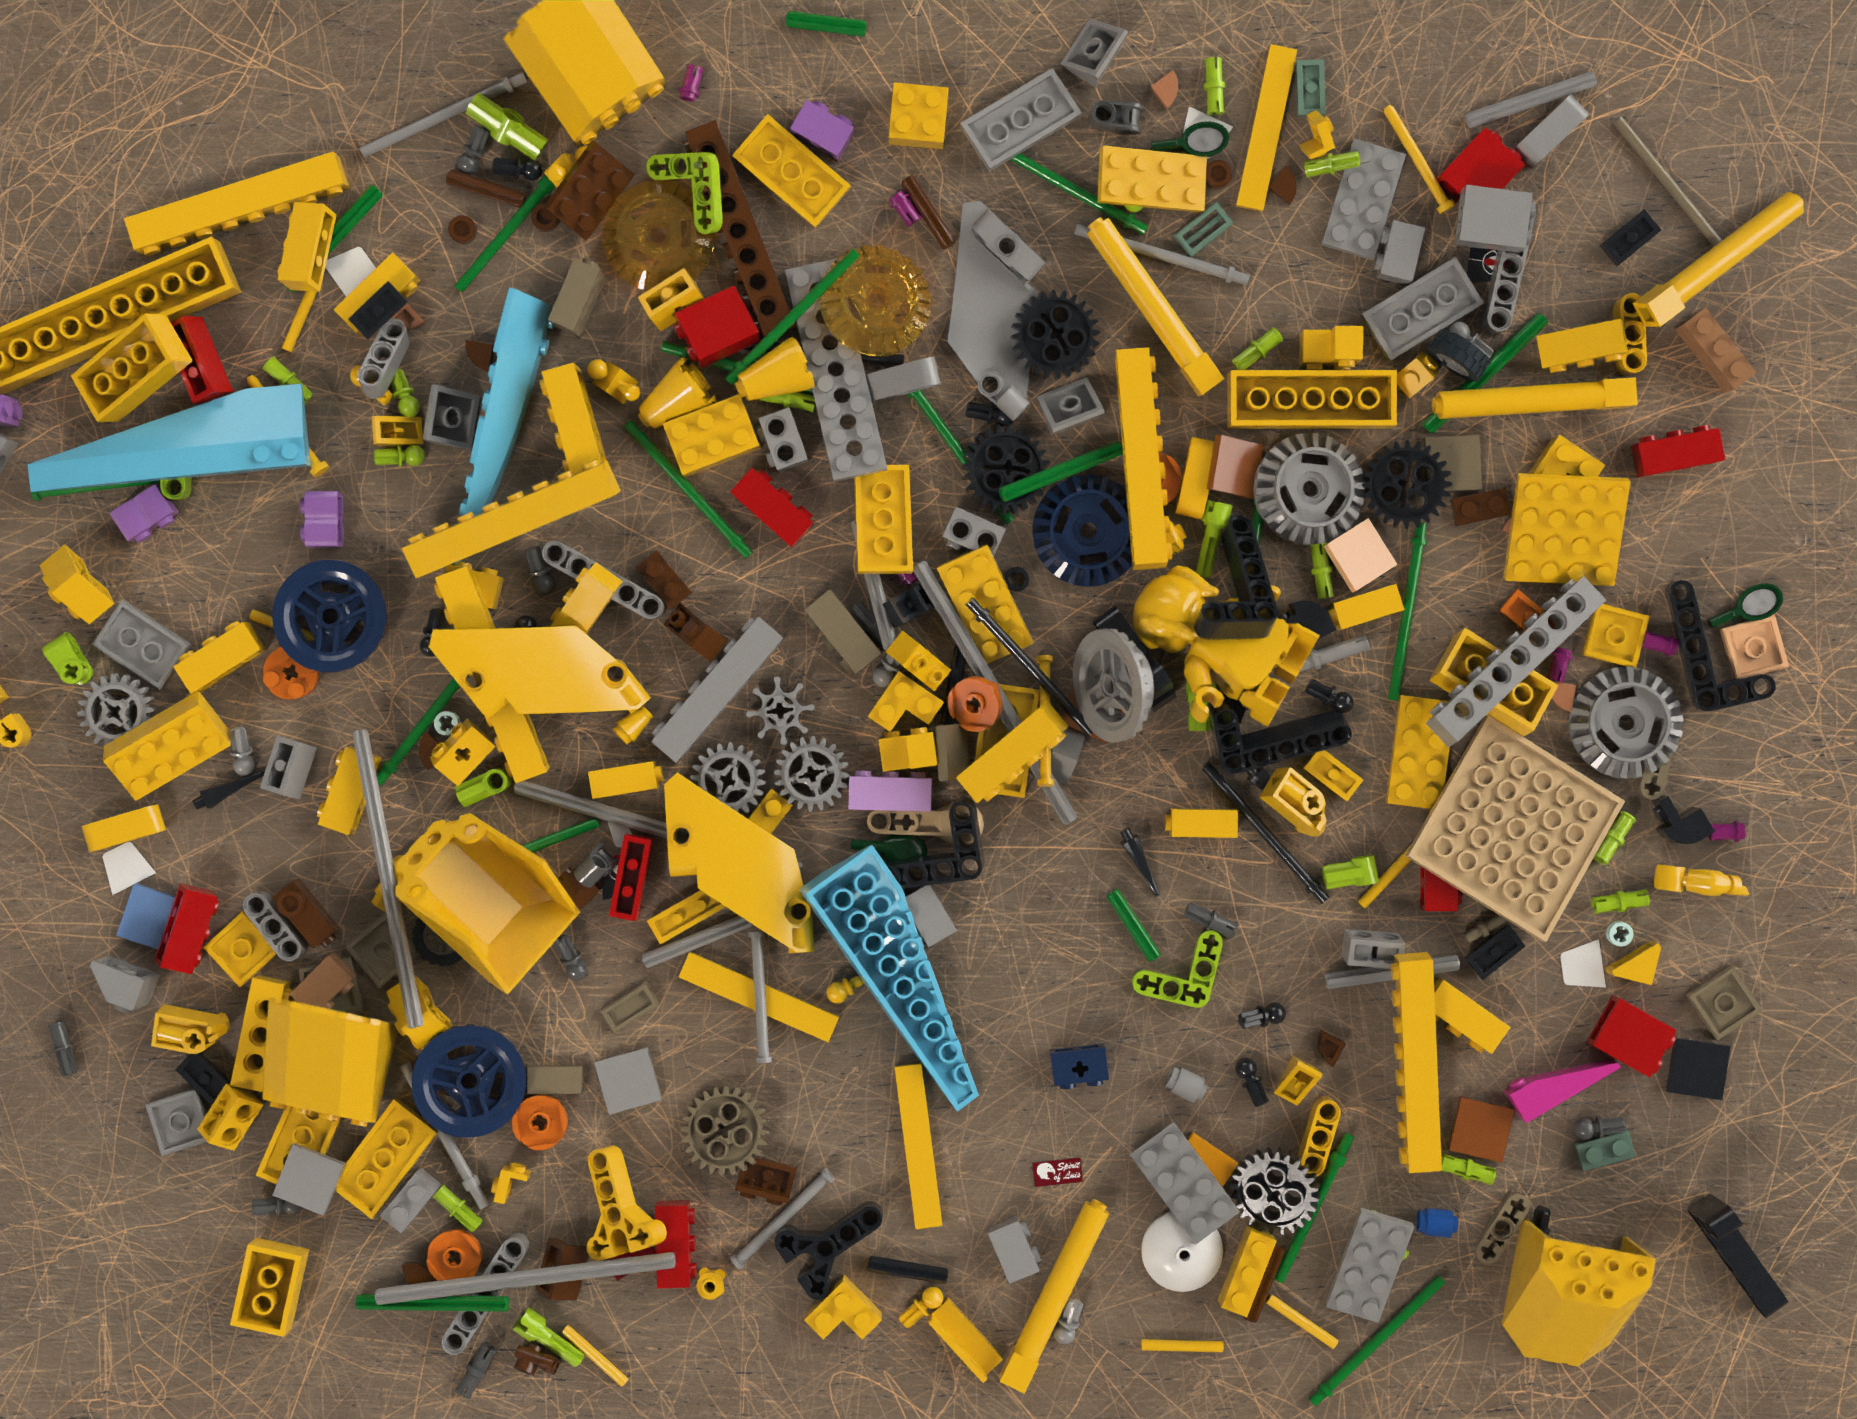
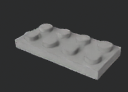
M1052 68L961 122L960 128L990 172L1081 117L1082 112Z
M1354 138L1349 152L1358 151L1361 164L1358 167L1343 170L1321 245L1373 261L1406 154Z
M1454 257L1360 316L1388 362L1439 332V330L1444 329L1480 307L1484 302L1458 259Z
M1172 1122L1130 1154L1195 1244H1198L1240 1213L1238 1207L1175 1122Z
M1360 1207L1326 1299V1307L1379 1323L1414 1230L1413 1223Z

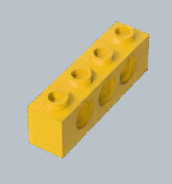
M262 975L252 978L230 1086L263 1092L266 1040H262L259 1037L258 1030L260 1027L267 1029L268 1013L264 1009V1002L266 1000L269 1001L270 997L292 1001V997L289 995L293 991L290 989L291 981ZM254 1054H258L263 1058L262 1067L254 1064Z

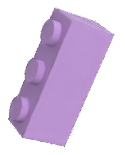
M855 771V776H849L848 809L931 811L932 778H926V772H910V777H899V772L885 771L883 776H872V771Z

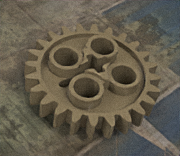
M725 1086L722 1094L719 1087H714L713 1096L708 1091H704L705 1100L695 1098L697 1107H687L692 1113L691 1117L682 1118L689 1123L688 1127L681 1128V1131L688 1133V1137L683 1138L681 1141L690 1143L685 1152L695 1153L691 1160L692 1162L702 1161L699 1169L704 1170L710 1166V1174H715L719 1168L720 1175L726 1176L729 1168L732 1175H737L738 1166L742 1171H747L746 1162L748 1161L750 1164L755 1165L756 1160L753 1156L755 1154L763 1156L764 1154L759 1149L760 1145H768V1142L763 1140L762 1136L770 1134V1131L763 1129V1125L769 1123V1120L761 1119L760 1117L766 1110L756 1109L759 1103L757 1099L749 1102L751 1093L746 1092L741 1097L740 1088H736L733 1094H731L730 1086ZM729 1105H734L737 1109V1115L732 1120H729L725 1114ZM706 1118H710L713 1122V1128L708 1133L702 1129V1122ZM746 1118V1123L727 1132L728 1137L721 1135L708 1144L704 1143L706 1138L724 1130L722 1125L730 1127L741 1119ZM742 1129H746L749 1133V1140L745 1144H741L738 1141V1133ZM718 1142L723 1143L725 1146V1153L722 1157H717L714 1153V1147Z

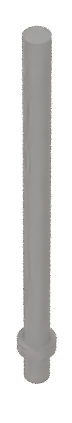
M524 72L509 79L506 76L502 78V82L479 93L488 99H492L505 92L510 94L514 92V88L528 81ZM476 94L360 147L362 155L365 158L467 111V107Z
M1077 224L1074 235L1089 239L1086 234L1090 229ZM1123 237L1132 252L1225 279L1227 283L1233 281L1243 285L1248 284L1250 275L1235 271V267L1230 266L1228 269Z

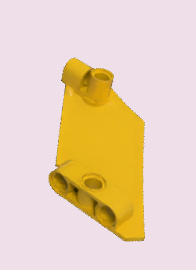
M576 625L493 629H433L429 648L488 719L509 703L518 714L628 710L632 714L651 698L630 672L625 662L615 659ZM613 666L620 667L623 670V676L619 679L611 678L608 674L609 668ZM471 672L480 674L482 683L472 685L468 681V674Z
M677 772L664 784L670 876L697 875L698 889L789 948V953L815 952L813 909L799 891L804 884L795 849ZM685 828L689 832V839L687 842L680 844L676 839V834L680 829ZM801 903L806 907L807 914L803 919L799 920L794 917L793 908Z

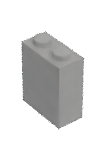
M1466 185L1460 192L1454 245L1520 253L1526 246L1530 245L1532 238V229H1528L1529 219L1533 218L1535 213V202L1532 201L1533 193Z

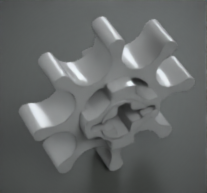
M775 677L776 689L771 695L763 694L759 688L753 689V693L762 699V707L758 711H747L746 716L758 715L764 719L765 726L757 734L759 738H764L769 729H776L781 734L780 743L785 745L788 743L786 738L788 728L796 726L802 733L808 732L809 729L799 722V715L804 710L813 711L815 705L802 706L797 702V694L804 688L802 683H798L793 692L786 693L781 689V678ZM785 697H788L789 699H791L792 702H793V704H790L789 702H787V701L785 700ZM773 698V703L768 707V702ZM778 703H782L783 707L794 709L784 713L782 719H780L779 714L768 713L769 710L778 708ZM791 715H794L793 720L788 723V719ZM769 717L776 721V725L769 720Z

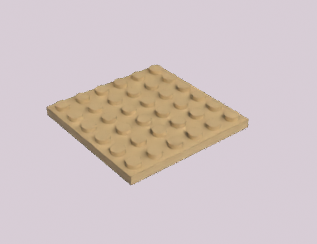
M1487 715L1483 718L1405 857L1541 942H1547L1625 801Z

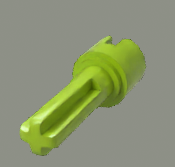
M1211 500L1206 502L1202 518L1206 528L1196 573L1201 577L1210 578L1212 575L1222 528L1225 529L1229 522L1233 505Z
M530 1307L525 1308L524 1315L518 1317L512 1330L529 1342L537 1340L573 1367H577L582 1362L585 1356L584 1353L546 1327V1319Z

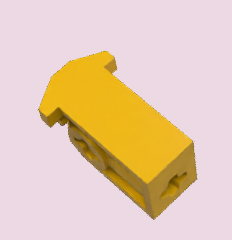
M1291 767L1276 768L1259 797L1292 823L1298 832L1312 837L1319 836L1324 832L1327 822L1325 817L1326 803L1323 794Z
M164 1004L155 1013L151 1046L198 1054L216 1043L219 1037L227 1033L231 1027L227 1015L222 1012L214 1014Z

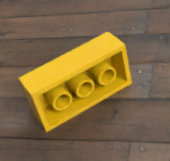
M143 314L74 372L71 377L97 422H119L189 365L192 359L166 314Z
M573 362L542 371L543 379L539 380L543 395L547 396L550 400L551 406L547 407L549 418L558 428V433H555L557 446L559 449H562L566 456V459L562 460L564 471L572 469L575 474L584 470L582 465L592 460L598 459L599 463L606 461L581 369Z
M1463 628L1452 637L1429 681L1449 693L1460 683L1465 686L1470 681L1467 676L1478 666L1483 669L1489 663L1486 658L1497 647L1470 630ZM1511 656V660L1518 664V660ZM1533 670L1486 716L1493 717L1524 737L1535 730L1558 685ZM1492 671L1493 679L1500 682L1499 675ZM1473 689L1474 696L1481 700L1480 692Z
M198 690L104 745L103 762L134 800L137 801L231 746L230 730Z
M1047 701L959 774L956 779L976 803L983 798L988 802L1004 788L1001 784L1005 781L1009 785L1025 771L1022 767L1025 763L1030 767L1045 754L1043 748L1047 746L1051 750L1067 736L1064 731L1069 726Z

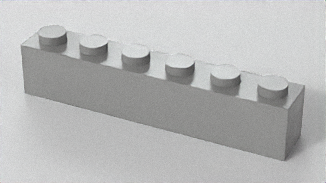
M758 616L756 620L750 618L741 629L744 634L737 641L733 638L723 650L727 654L720 662L715 659L706 669L709 675L702 682L697 680L688 690L690 697L684 703L680 700L670 711L673 715L666 724L662 721L652 732L655 737L651 742L675 763L683 758L785 639L761 617Z

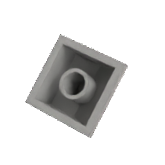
M110 955L93 960L90 965L106 1002L114 1004V1009L130 1013L150 1004L160 977L159 973Z

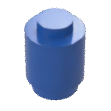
M1434 1208L1418 1210L1416 1230L1417 1232H1423L1425 1236L1451 1238L1453 1233H1457L1458 1217L1454 1216L1452 1210Z

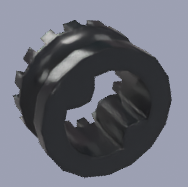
M1013 567L1007 571L1005 582L1011 591L1019 592L1028 586L1029 575L1023 568ZM1012 573L1017 575L1022 573L1024 575L1025 581L1022 586L1017 584L1012 586L1009 583V577Z

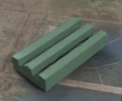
M1216 202L1175 234L1173 238L1187 252L1188 257H1193L1231 227L1234 222L1219 203ZM1214 211L1218 212L1219 215L1185 241L1183 238L1185 234ZM1222 219L1225 221L1221 227L1193 249L1189 246Z

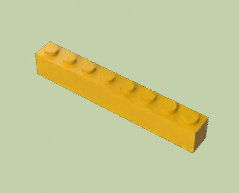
M333 151L126 217L124 221L133 249L145 256H152L160 253L161 248L171 246V248L180 247L187 244L186 240L195 237L197 239L209 238L213 235L212 232L223 229V231L234 230L239 227V223L245 221L250 223L262 221L265 219L264 215L270 213H287L291 211L294 202L316 203L317 198L327 196L328 198L340 196L343 194V190L350 187L341 159Z
M1149 347L1116 350L1115 368L1133 570L1166 568L1168 560L1172 559L1171 543H1166V533L1170 532L1169 516H1164L1163 506L1168 504L1167 490L1161 487V479H1165L1164 462L1159 463L1158 453L1163 452L1162 436H1157L1156 426L1160 425V410L1154 408V399H1158L1157 382L1152 383L1151 374L1156 372L1155 356H1150Z
M598 459L583 464L584 470L574 474L572 469L559 474L557 476L558 481L549 484L547 480L532 486L533 491L524 495L522 491L516 492L508 496V502L499 505L497 501L482 507L483 512L474 516L473 512H469L458 517V523L449 526L448 522L432 528L434 533L424 536L423 532L408 538L409 544L404 546L402 550L415 578L424 576L617 495L621 490L608 461L599 463Z
M471 564L435 577L436 583H434V588L439 599L443 598L447 608L444 609V614L450 625L453 624L455 629L495 628ZM476 672L469 673V676H474L477 685L482 683L480 674ZM509 703L488 719L485 716L489 727L493 726L497 735L494 737L496 747L500 753L504 752L507 760L504 763L506 772L510 778H514L515 783L546 773L549 770L550 766L529 714H518Z
M1428 952L1394 954L1395 963L1390 965L1392 980L1396 982V990H1392V1003L1394 1007H1397V1017H1393V1029L1395 1033H1398V1043H1394V1054L1396 1060H1399V1069L1395 1070V1079L1397 1086H1400L1401 1095L1396 1097L1398 1112H1401L1402 1121L1398 1122L1399 1138H1403V1147L1399 1148V1160L1401 1164L1405 1165L1409 1173L1442 1171L1433 959Z

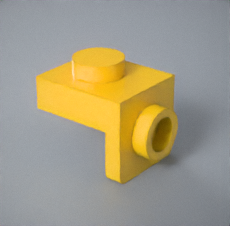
M1315 110L1307 114L1314 138L1300 144L1301 151L1309 159L1322 157L1328 151L1335 148L1331 135L1334 128L1330 119L1327 116L1323 117Z
M1421 352L1397 373V385L1409 399L1439 374L1436 361L1431 356H1426Z
M519 1163L505 1165L501 1169L500 1176H495L491 1189V1193H495L493 1202L505 1204L509 1199L513 1178L527 1181L532 1171L525 1170L526 1166Z

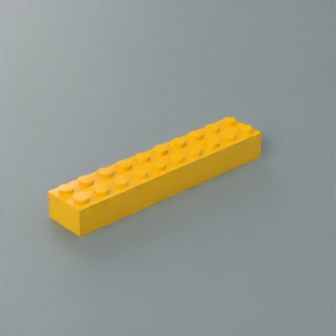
M211 236L1 326L0 394L4 395L95 356L143 314H166L169 321L172 322L181 316L191 315L242 293L221 242Z

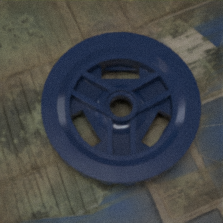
M1088 474L1074 476L1058 483L1041 500L1033 520V543L1041 562L1054 576L1072 585L1093 587L1114 581L1132 566L1126 489L1122 485L1101 476ZM1105 499L1112 504L1122 517L1123 521L1117 526L1099 505ZM1062 506L1070 508L1071 511L1063 532L1060 534L1053 531ZM1092 523L1096 527V534L1093 538L1087 539L1082 536L1080 530L1083 524ZM1106 552L1107 561L1080 565L1079 556Z
M319 560L297 569L280 587L273 605L272 620L274 632L283 650L300 665L320 672L334 673L349 670L365 662L379 647L378 645L386 632L385 626L388 619L386 614L387 605L379 586L362 569L344 561ZM322 584L348 585V594L321 592ZM330 608L335 609L338 613V619L333 624H327L323 619L324 612ZM303 615L315 638L310 642L306 641L299 625L298 618ZM361 620L365 623L362 634L351 646L347 645L345 640Z
M474 1024L457 1025L444 1032H440L424 1046L416 1059L412 1072V1094L419 1112L434 1128L455 1137H479L496 1131L514 1116L525 1094L526 1073L521 1055L515 1045L502 1033L494 1031L487 1026H476ZM465 1045L475 1046L476 1052L452 1059L448 1058L447 1052L454 1048ZM496 1072L503 1073L505 1075L498 1098H489ZM467 1073H472L477 1077V1083L471 1088H466L461 1084L462 1076ZM443 1088L461 1106L457 1110L451 1109L436 1095V1092Z

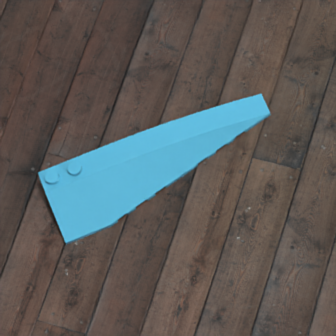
M510 287L493 352H496L498 356L497 362L490 365L488 373L489 383L492 386L491 389L488 388L482 401V410L486 411V414L479 417L470 458L474 471L467 475L465 482L466 493H469L468 499L465 498L461 503L459 517L469 512H473L474 516L483 512L482 507L492 502L516 444L528 408L541 357L547 354L549 348V339H546L548 330L554 327L548 321L553 309L550 304Z
M302 384L243 389L28 464L30 491L40 492L311 466Z
M871 844L820 873L801 887L799 891L899 1033L958 1112L978 1097L979 1093L969 1066L963 1056L960 1042L953 1029V1023L946 1010L944 999L930 961L927 959L923 942L916 929L913 915L907 905L904 891Z

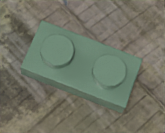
M1324 59L1297 60L1295 62L1297 117H1307V114L1315 110L1324 117L1326 115Z
M1625 1129L1624 1133L1603 1135V1138L1594 1137L1573 1143L1582 1171L1636 1157L1627 1129Z

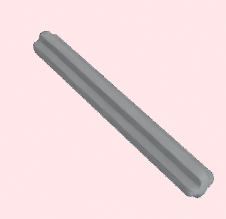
M1590 71L1468 112L1465 115V121L1468 128H1473L1592 88L1597 84V79L1594 72Z
M854 520L851 522L856 541V521ZM864 574L883 649L887 650L896 639L892 621L883 606L886 598L879 574Z
M736 916L644 953L642 955L643 964L646 968L652 967L754 925L741 916Z
M1457 955L1432 958L1434 974L1458 971L1460 969V961ZM1366 967L1325 974L1327 989L1392 980L1391 971L1387 968Z

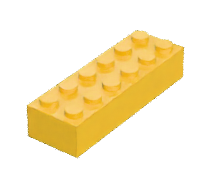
M1231 370L1227 374V429H1391L1397 425V370Z

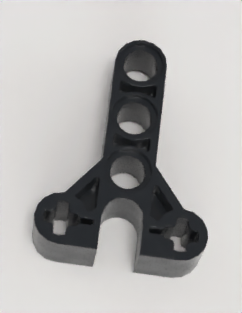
M1113 606L1092 620L1097 630L1106 628L1117 629L1119 633L1126 634L1128 640L1133 641L1146 657L1154 681V698L1151 706L1153 712H1156L1177 697L1173 690L1172 681L1164 668L1149 653L1116 606Z
M868 1201L823 1231L798 1230L791 1224H785L777 1231L775 1247L786 1264L803 1253L811 1254L814 1257L815 1262L800 1272L797 1278L810 1298L820 1300L828 1295L831 1284L829 1275L835 1257L878 1229L882 1223L883 1210L878 1203ZM868 1210H873L877 1213L878 1218L873 1222H869L864 1219L863 1214ZM848 1225L852 1226L855 1229V1234L851 1237L843 1236L840 1231L841 1228ZM784 1234L786 1237H793L792 1244L788 1241L782 1242ZM822 1241H828L832 1244L833 1249L829 1252H822L818 1248V1244ZM814 1280L818 1283L823 1281L822 1289L818 1286L813 1287Z

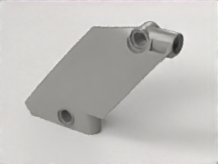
M981 201L963 203L947 342L978 383L977 386L980 393L991 400L1014 421L1031 403L1027 400L1030 367L1024 368L1027 363L1026 358L1017 360L1018 356L1022 353L1021 350L1012 349L1018 344V340L1010 339V336L1018 333V331L1013 329L1011 325L1013 323H1020L1015 314H1025L1021 308L1024 303L1031 307L1030 298L1034 296L1038 300V292L1029 282L1046 262ZM1007 238H1011L1015 243V249L1010 254H1005L1001 249V243ZM1032 324L1030 326V333L1034 336L1035 324ZM989 376L996 378L998 381V388L994 392H989L984 385L986 378Z

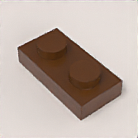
M1506 488L1450 500L1455 526L1511 515Z
M657 550L636 567L670 610L674 609L692 594V591Z

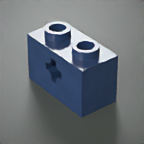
M1103 1043L1050 1049L1054 1086H1060V1089L1076 1088L1077 1083L1087 1082V1086L1103 1085V1080H1109L1106 1049ZM1078 1061H1081L1083 1066H1086L1082 1068V1073H1077L1076 1069H1072V1067L1077 1066Z

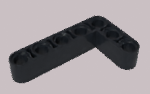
M1237 514L1230 517L1222 536V544L1239 602H1208L1202 606L1194 624V631L1203 639L1265 638L1270 634L1279 615L1253 524L1248 517Z
M1685 580L1671 582L1666 588V599L1675 637L1679 640L1678 649L1692 705L1696 709L1707 712L1771 697L1775 692L1776 683L1772 677L1766 674H1752L1716 682L1694 587ZM1677 585H1683L1687 590L1686 597L1682 600H1677L1673 595V590ZM1685 611L1690 612L1693 616V622L1688 627H1684L1680 623V616ZM1691 638H1695L1699 642V649L1695 653H1689L1686 649V643ZM1697 665H1702L1706 670L1705 676L1700 680H1696L1692 675L1693 668ZM1762 678L1766 681L1767 688L1763 693L1758 694L1754 689V684L1758 679ZM1731 685H1736L1739 688V696L1734 700H1730L1726 695V691ZM1705 691H1708L1712 696V701L1708 706H1702L1699 703V696Z
M1223 695L1224 700L1220 707L1214 708L1210 702L1207 703L1215 752L1223 771L1227 774H1237L1346 744L1352 737V731L1344 715L1336 710L1241 735L1237 714L1227 696Z
M968 797L957 798L949 810L955 852L884 861L889 870L896 873V880L902 889L972 880L980 875L985 860L977 809L972 799ZM959 805L966 806L969 809L970 815L967 817L959 816L956 812V807ZM963 832L970 833L974 838V842L970 844L962 842L960 834ZM967 859L975 860L978 864V869H967L964 861ZM937 864H948L951 872L948 874L941 873L937 868ZM913 866L920 867L924 872V876H913L910 868Z
M1709 1193L1687 1209L1690 1216L1754 1306L1765 1318H1768L1789 1303L1781 1289L1739 1232L1738 1228L1743 1224L1730 1206Z

